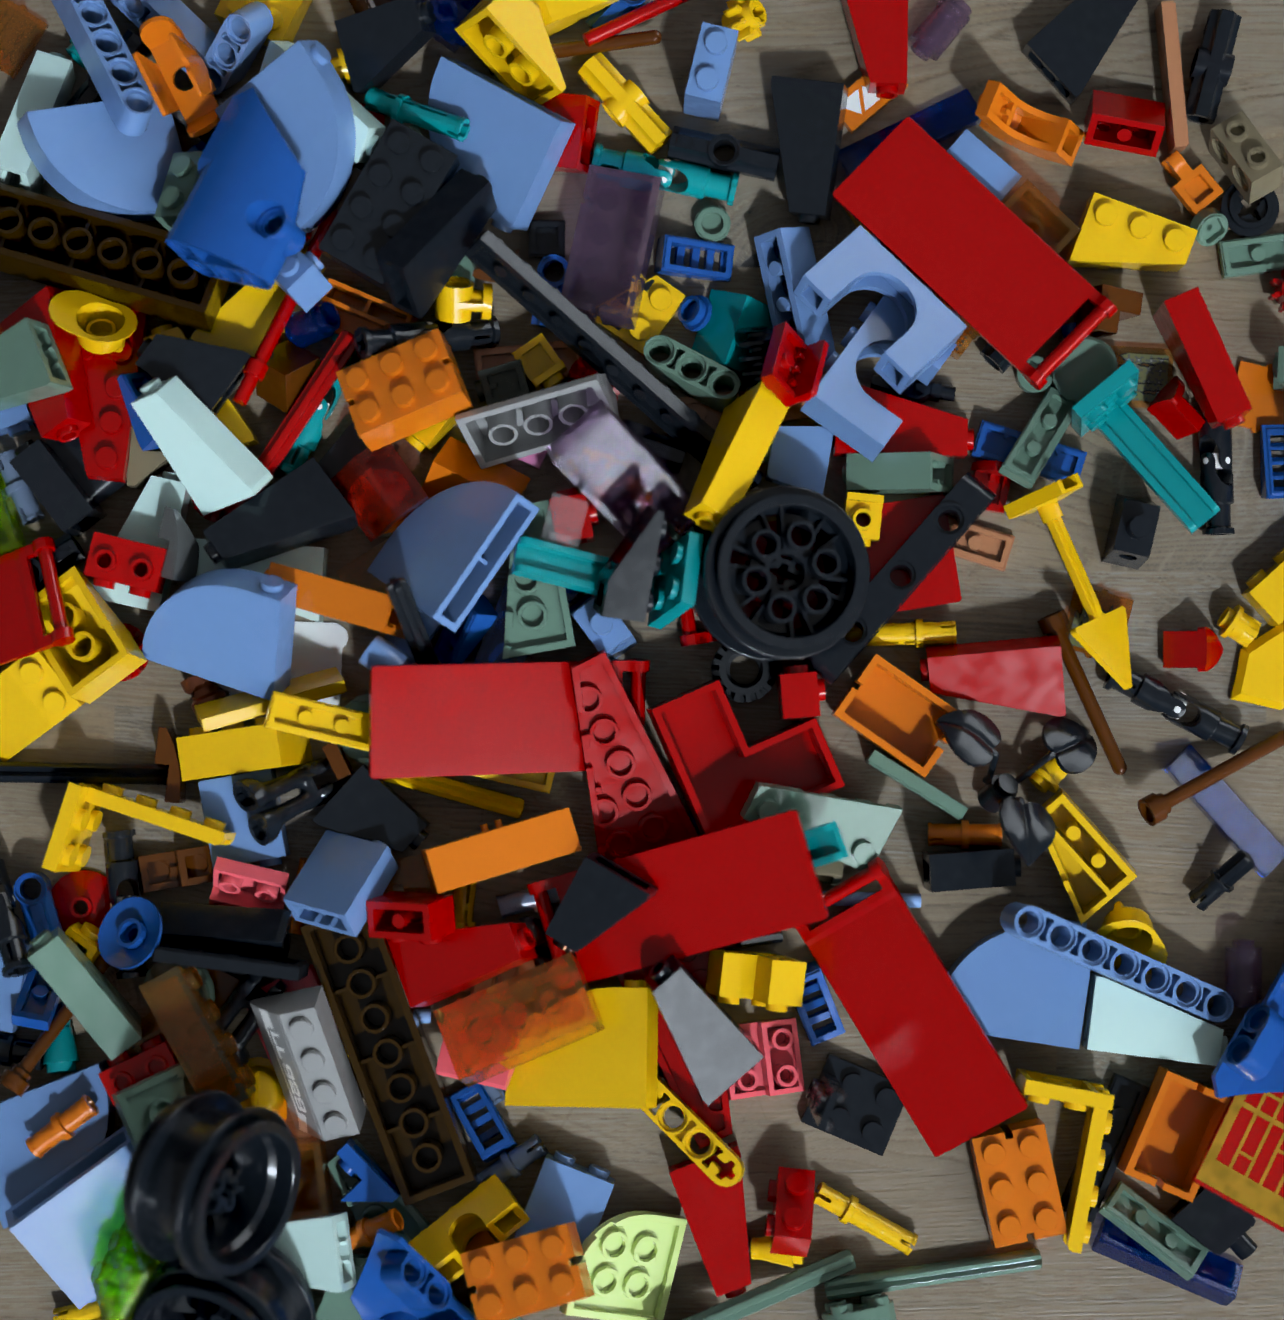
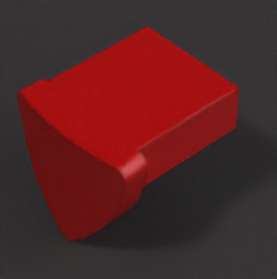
M1178 376L1172 378L1161 389L1146 409L1151 415L1155 416L1176 440L1199 432L1206 422L1183 397L1185 383Z
M994 460L973 462L971 466V471H974L973 476L997 495L985 511L1004 514L1003 506L1007 502L1011 479L998 473L1003 462Z
M1198 627L1197 631H1163V668H1197L1198 672H1206L1218 663L1223 654V646L1219 638L1207 627Z

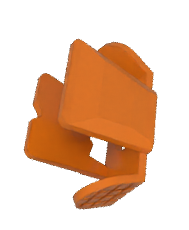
M155 16L147 19L140 26L139 34L143 43L150 49L156 63L137 51L132 53L133 58L161 114L166 116L180 110L186 121V131L192 138L199 137L212 130L220 121L215 111L219 106L213 94L216 91V87L209 77L208 68L198 54L199 52L196 47L187 41L183 31L171 18ZM183 67H186V72L193 84V87L187 91L180 90L174 80L176 72Z

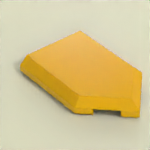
M1284 621L1253 640L1247 648L1242 647L1240 649L1236 676L1230 694L1231 700L1277 710L1284 708Z

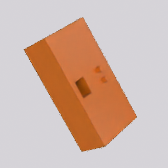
M569 807L559 808L506 825L502 824L501 819L495 820L496 828L489 830L487 823L480 825L482 831L480 833L420 850L432 892L437 894L581 851Z

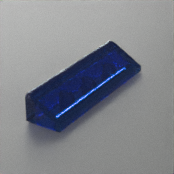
M967 88L908 116L938 143L981 122V119L975 115L977 103ZM904 119L840 149L839 160L847 176Z
M1189 744L1162 769L1178 786H1181L1210 770L1212 767ZM1223 780L1189 798L1237 852L1244 850L1252 856L1255 861L1253 869L1260 877L1266 878L1283 860L1284 847Z
M1105 1217L1102 1220L1092 1246V1251L1220 1305L1227 1306L1236 1299L1243 1265L1222 1256H1217L1210 1251L1205 1256L1193 1278L1186 1281Z

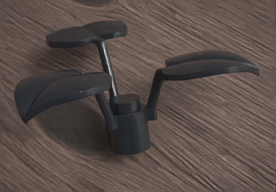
M955 710L941 716L934 724L942 731L948 745L961 761L972 767H982L990 762L987 775L982 779L985 785L978 791V801L986 811L991 813L999 812V820L1008 840L1025 864L1030 866L1052 844L1056 829L1051 815L1042 805L1036 802L1025 804L1021 796L1016 797L1018 784L1053 758L1056 759L1057 764L1065 773L1079 774L1086 771L1094 763L1097 756L1095 739L1089 734L1087 729L1077 722L1064 717L1053 718L1043 726L1041 733L1044 745L1051 752L1016 778L1007 773H1000L994 776L999 759V752L995 747L1001 741V734L993 721L986 715L973 710Z

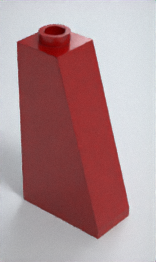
M841 0L867 93H876V97L881 99H893L898 97V94L904 95L907 85L908 0Z
M45 286L0 322V334L24 318H30L49 325L73 389L64 394L27 404L42 438L69 442L76 439L80 435V431L92 423L81 346L76 335L58 327L50 318L48 311L50 300L56 294L64 292V290Z
M1193 288L1163 301L1153 315L1154 322L1211 429L1223 425L1224 430H1228L1244 423V416L1253 408L1199 288Z
M861 385L862 389L872 399L903 420L880 453L934 452L953 459H964L967 456V450H973L974 429L968 428V419ZM833 435L832 456L847 457L849 453H859Z
M1058 635L926 647L927 659H920L922 681H929L930 691L934 694L1058 717L1066 716L1062 651Z
M505 923L459 928L455 932L443 936L440 943L428 945L420 944L419 941L413 940L389 942L386 939L410 1008L430 1006L538 958L534 948L536 946L534 935L527 928L526 923Z
M737 1140L728 1143L727 1145L741 1158ZM718 1147L715 1154L704 1162L709 1166L711 1161H715L722 1169L719 1176L722 1179L727 1176L733 1179L735 1174L732 1169L735 1164L732 1161L723 1163L717 1157V1155L723 1153L722 1149ZM691 1159L669 1166V1175L716 1296L725 1295L726 1298H733L746 1292L745 1286L752 1283L743 1178L736 1185L722 1187L714 1183Z

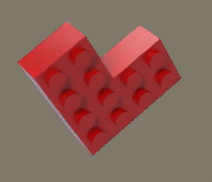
M719 680L708 681L646 709L701 835L750 822L743 819L740 812L756 781L799 788L806 792L818 794L820 792L830 793L845 786L816 718L807 717L747 744Z

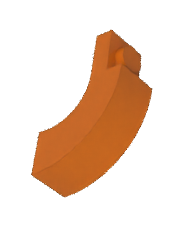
M988 79L983 93L978 98L975 115L981 119L979 126L985 131L1022 151L1072 167L1084 137V132L1072 120L1046 113L1028 105L999 81Z

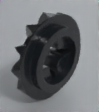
M1232 184L1222 196L1220 212L1228 220V228L1234 231L1237 236L1254 237L1267 232L1274 225L1279 214V201L1276 193L1272 191L1260 198L1261 202L1254 209L1256 217L1253 218L1251 214L1239 217L1238 214L1244 207L1241 201L1245 199L1234 184Z

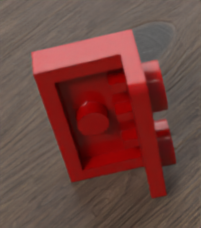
M786 321L775 325L760 379L766 388L771 390L785 407L809 401L817 395L829 344L823 339L807 346Z
M157 1035L139 1044L142 1051L130 1057L127 1051H124L112 1061L110 1059L106 1060L109 1067L105 1068L98 1075L114 1106L116 1104L112 1097L113 1094L177 1064L173 1053L178 1050V1047L172 1036L162 1041L160 1035Z

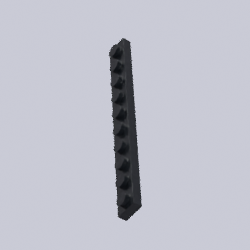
M487 230L470 246L464 254L593 369L599 374H606L610 384L703 464L715 430L702 420L696 411L685 405L673 394L670 388L663 385L650 374L643 364L632 358L612 337L606 335L585 313L579 311L557 288L552 287L536 273L530 264L524 262L510 250L503 240ZM759 469L748 491L756 487L765 474Z

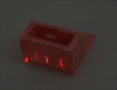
M392 444L373 452L366 448L331 479L356 513L358 525L370 542L404 520L417 507L430 499Z

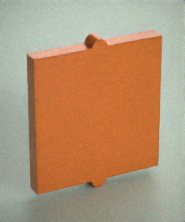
M1239 361L1237 375L1253 409L1244 416L1245 422L1238 426L1250 429V432L1255 434L1260 431V425L1284 424V391L1273 389V365L1261 366Z

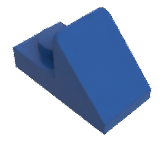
M36 968L27 974L12 1012V1024L49 1031L53 1017L63 1005V1001Z
M352 1138L339 1148L336 1153L340 1157L338 1160L339 1165L351 1177L357 1175L360 1178L343 1196L341 1201L394 1202L399 1197L400 1191L398 1186Z

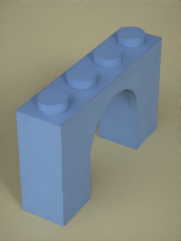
M861 225L807 271L793 292L819 318L844 296L853 291L872 290L890 298L903 315L905 333L883 353L873 369L899 394L949 350L967 327L955 311L944 305L927 285L922 284L901 260L896 259L881 245L876 236L870 234Z
M885 295L877 305L871 301L859 317V320L863 322L859 330L852 326L840 343L845 347L843 352L838 354L834 351L828 358L823 368L827 373L820 380L817 395L806 401L800 410L871 462L875 460L903 421L872 399L862 389L856 375L857 361L868 357L881 358L883 353L905 333V322L900 309ZM954 344L917 379L927 386L957 344Z

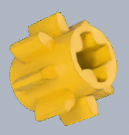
M729 0L726 2L729 9L723 11L721 18L722 26L739 30L738 42L744 39L750 42L762 36L760 28L765 26L767 14L759 0Z

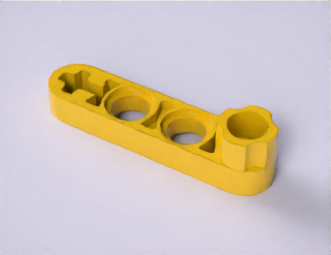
M657 1075V1106L660 1107L657 1113L652 1108L641 1110L714 1183L722 1187L736 1185L743 1178L745 1171L741 1158L668 1086L663 1077ZM671 1106L680 1108L684 1114L683 1123L677 1128L668 1126L664 1119L666 1110ZM698 1132L706 1134L710 1139V1148L704 1154H697L691 1148V1138ZM718 1146L722 1149L723 1153L717 1155V1157L723 1163L732 1161L735 1164L732 1169L735 1174L733 1179L729 1176L722 1179L719 1176L722 1169L715 1161H711L709 1166L704 1162L715 1154Z

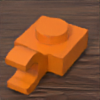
M1177 150L1161 162L1167 173L1178 181L1170 188L1171 191L1192 216H1195L1224 192L1202 164H1199L1192 170Z

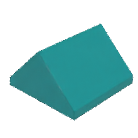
M711 289L708 298L712 304L711 318L704 328L697 331L692 350L739 375L740 371L749 368V364L738 361V357L747 354L748 349L738 347L737 343L747 339V335L737 332V329L757 326L773 328L768 305L749 295Z

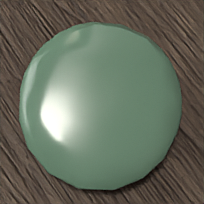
M1087 336L1052 372L1053 382L1058 392L1068 400L1079 402L1118 369L1116 355L1112 348L1101 339Z

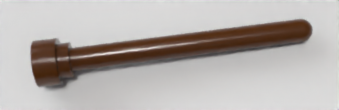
M658 30L614 35L590 47H587L584 40L551 45L555 57L558 59L657 45L661 42L662 35Z
M1064 609L1039 619L1037 621L1043 635L1059 636L1062 660L1111 768L1115 774L1123 775L1127 771V765L1067 635V632H1069L1067 626L1070 623Z
M1284 730L1271 735L1164 795L1162 793L1157 795L1151 793L1138 800V809L1141 816L1151 826L1167 819L1173 806L1284 746Z
M101 954L93 963L103 975L110 967ZM65 1004L61 1006L53 1017L49 1031L43 1030L17 1066L13 1064L10 1070L6 1068L0 1075V1083L19 1097H22L30 1086L28 1081L32 1076L29 1074L73 1016Z

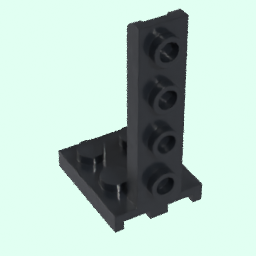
M828 1053L819 1079L814 1077L807 1090L805 1098L808 1099V1105L801 1117V1122L883 1156L904 1105L886 1076Z

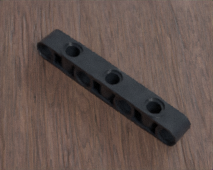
M968 471L869 583L864 608L854 624L861 629L862 637L854 642L848 641L843 637L829 649L805 657L803 661L832 685L986 510L997 495ZM950 515L956 519L958 528L953 531H945L939 526L938 519L941 516ZM899 569L907 572L910 582L905 586L893 584L890 574L894 570Z

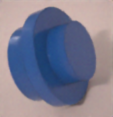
M702 295L686 297L678 309L679 320L690 331H699L704 328L710 321L712 314L710 300Z

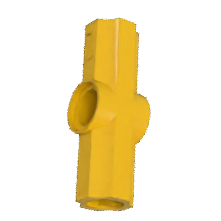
M602 53L593 55L583 64L577 72L578 76L602 101L601 105L610 118L619 127H625L649 155L661 149L671 138L672 130L649 106L650 103L639 87L630 79L626 80Z

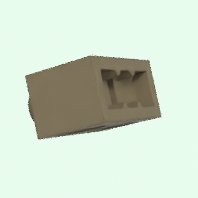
M1243 111L1211 128L1209 152L1248 204L1255 202L1280 187L1284 165Z

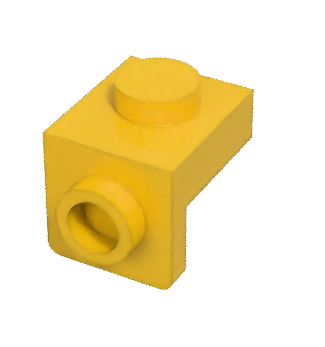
M542 333L511 353L515 360L521 359L525 375L537 391L543 387L546 389L556 386L565 379L562 374L567 371L566 365L560 360Z

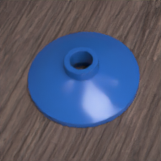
M129 897L121 900L108 911L98 933V947L105 962L117 969L127 970L140 966L152 956L154 948H157L160 942L163 928L162 917L155 904L142 897Z

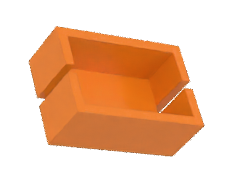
M439 328L336 372L345 400L350 405L348 408L358 436L371 452L474 408L464 381L459 375L460 370L452 349Z
M872 654L854 680L855 683L860 685L858 689L849 687L831 715L914 773L925 778L944 751L939 746H935L937 741L948 744L944 734L934 723L941 716L957 709L878 654Z
M1159 1065L1117 1167L1124 1174L1152 1186L1157 1185L1162 1190L1193 1203L1199 1185L1192 1181V1177L1231 1100V1096L1216 1098L1214 1088L1198 1081L1195 1082L1184 1075Z
M1039 1118L1006 1124L1007 1131L1012 1136L1006 1138L1005 1132L999 1126H996L968 1140L989 1239L995 1248L1028 1242L1026 1234H1031L1035 1240L1068 1233L1045 1124Z
M575 1222L564 1223L459 1254L467 1286L476 1287L477 1293L470 1295L476 1320H511L595 1295L586 1262L571 1266L570 1258L584 1255Z

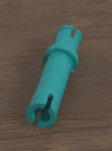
M371 87L365 95L364 103L366 105L364 107L366 110L391 117V120L395 119L402 124L405 122L423 129L449 136L460 142H463L469 134L470 125L468 124L470 120L468 118L456 116L413 101L409 95H395L376 87Z

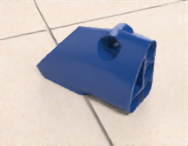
M252 87L231 98L199 158L197 168L199 178L169 231L165 243L191 268L203 275L270 290L286 262V257L299 252L306 240L304 231L296 224L306 171L287 145L262 104L256 90Z
M1284 962L1262 1002L1253 1005L1244 1015L1215 1067L1211 1077L1216 1098L1284 1092Z
M381 1228L378 1229L366 1264L350 1297L362 1320H476L475 1314L452 1294L451 1286L447 1279L402 1237Z

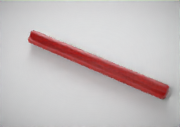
M347 330L341 331L258 458L272 476L336 381V372L344 369L355 352L353 333ZM267 484L257 494L262 492L267 486ZM254 496L227 506L226 511L228 513L232 512Z

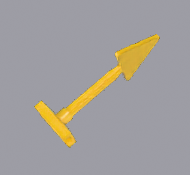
M1075 473L1003 507L1008 519L1038 511L1043 524H1047L1080 601L1089 617L1088 622L1071 629L1070 633L1106 672L1126 690L1132 687L1126 608L1121 606L1106 614L1102 612L1097 596L1061 517L1063 512L1058 501L1083 487L1078 473Z

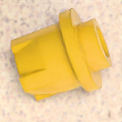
M1238 604L1233 609L1227 607L1217 621V626L1220 627L1218 635L1222 638L1228 636L1247 648L1259 634L1262 623L1246 614L1244 607Z
M1053 758L1031 774L1029 780L1043 793H1046L1048 790L1056 793L1059 790L1058 784L1068 773L1062 771L1056 759Z

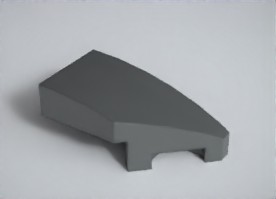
M165 507L158 538L169 540L161 577L187 582L197 574L199 545L178 510Z

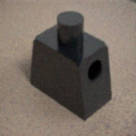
M1117 494L1102 562L1138 570L1149 559L1160 514V506L1154 502Z
M1199 1186L1193 1203L1181 1198L1165 1213L1174 1223L1217 1256L1222 1255L1230 1248L1240 1260H1244L1257 1249V1244L1246 1233L1255 1224V1218Z

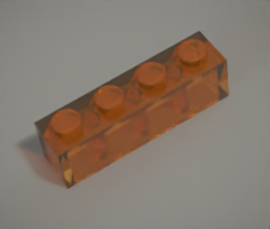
M175 965L140 985V991L195 1092L210 1089L219 1090L230 1094L240 1103L248 1099L256 1091L254 1087L256 1084L255 1076L248 1065L241 1063L236 1053L238 1052V1045L230 1032L225 1033L218 1020L221 1018L219 1009L212 999L207 1000L201 989V986H203L202 978L195 967Z

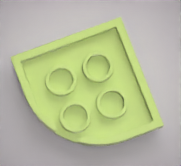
M639 1210L616 1215L599 1225L581 1244L584 1255L574 1257L571 1263L572 1266L586 1262L595 1295L560 1305L559 1311L569 1316L601 1320H663L687 1219L681 1215Z

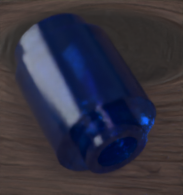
M318 301L307 313L302 308L293 312L285 327V334L296 346L305 348L335 333V330L340 326L339 313L333 304Z

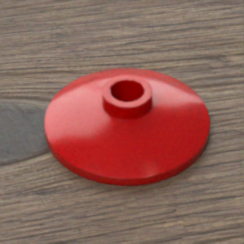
M80 870L79 872H71L63 876L51 890L64 932L68 927L77 922L82 925L84 922H89L100 929L105 915L111 909L107 877L96 871ZM79 900L85 901L88 905V910L85 914H80L76 910V903Z

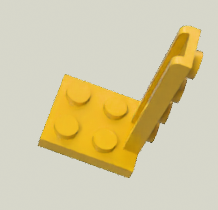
M69 782L41 868L53 872H79L81 867L87 864L91 855L89 843L92 834L99 828L103 813L100 811L101 807L213 845L232 844L236 833L225 830L227 823L217 819L205 817L204 822L191 818L193 812L181 807L171 805L170 811L157 807L159 800L145 795L137 794L136 799L124 796L125 789L112 784L103 783V786H99L96 784L88 785L85 783L75 784Z
M1017 1068L1014 1081L1022 1091V1094L1028 1096L1027 1100L1039 1104H1049L1050 1099L1063 1102L1065 1108L1086 1111L1065 1219L1068 1233L1062 1235V1239L1071 1252L1081 1254L1083 1243L1088 1244L1091 1236L1092 1224L1087 1220L1090 1207L1095 1208L1098 1200L1099 1188L1094 1183L1097 1171H1102L1105 1163L1106 1152L1101 1147L1103 1136L1109 1135L1111 1131L1113 1116L1108 1110L1112 1111L1115 1096L1110 1094V1091L1104 1088L1103 1084Z

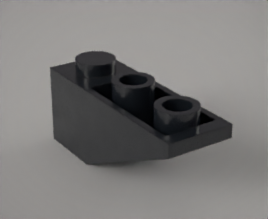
M647 505L599 572L592 610L602 617L645 622L646 613L652 610L654 594L651 590L653 576H657L660 569V555L657 552L659 541L665 537L667 530V519L664 517L665 511L655 506Z

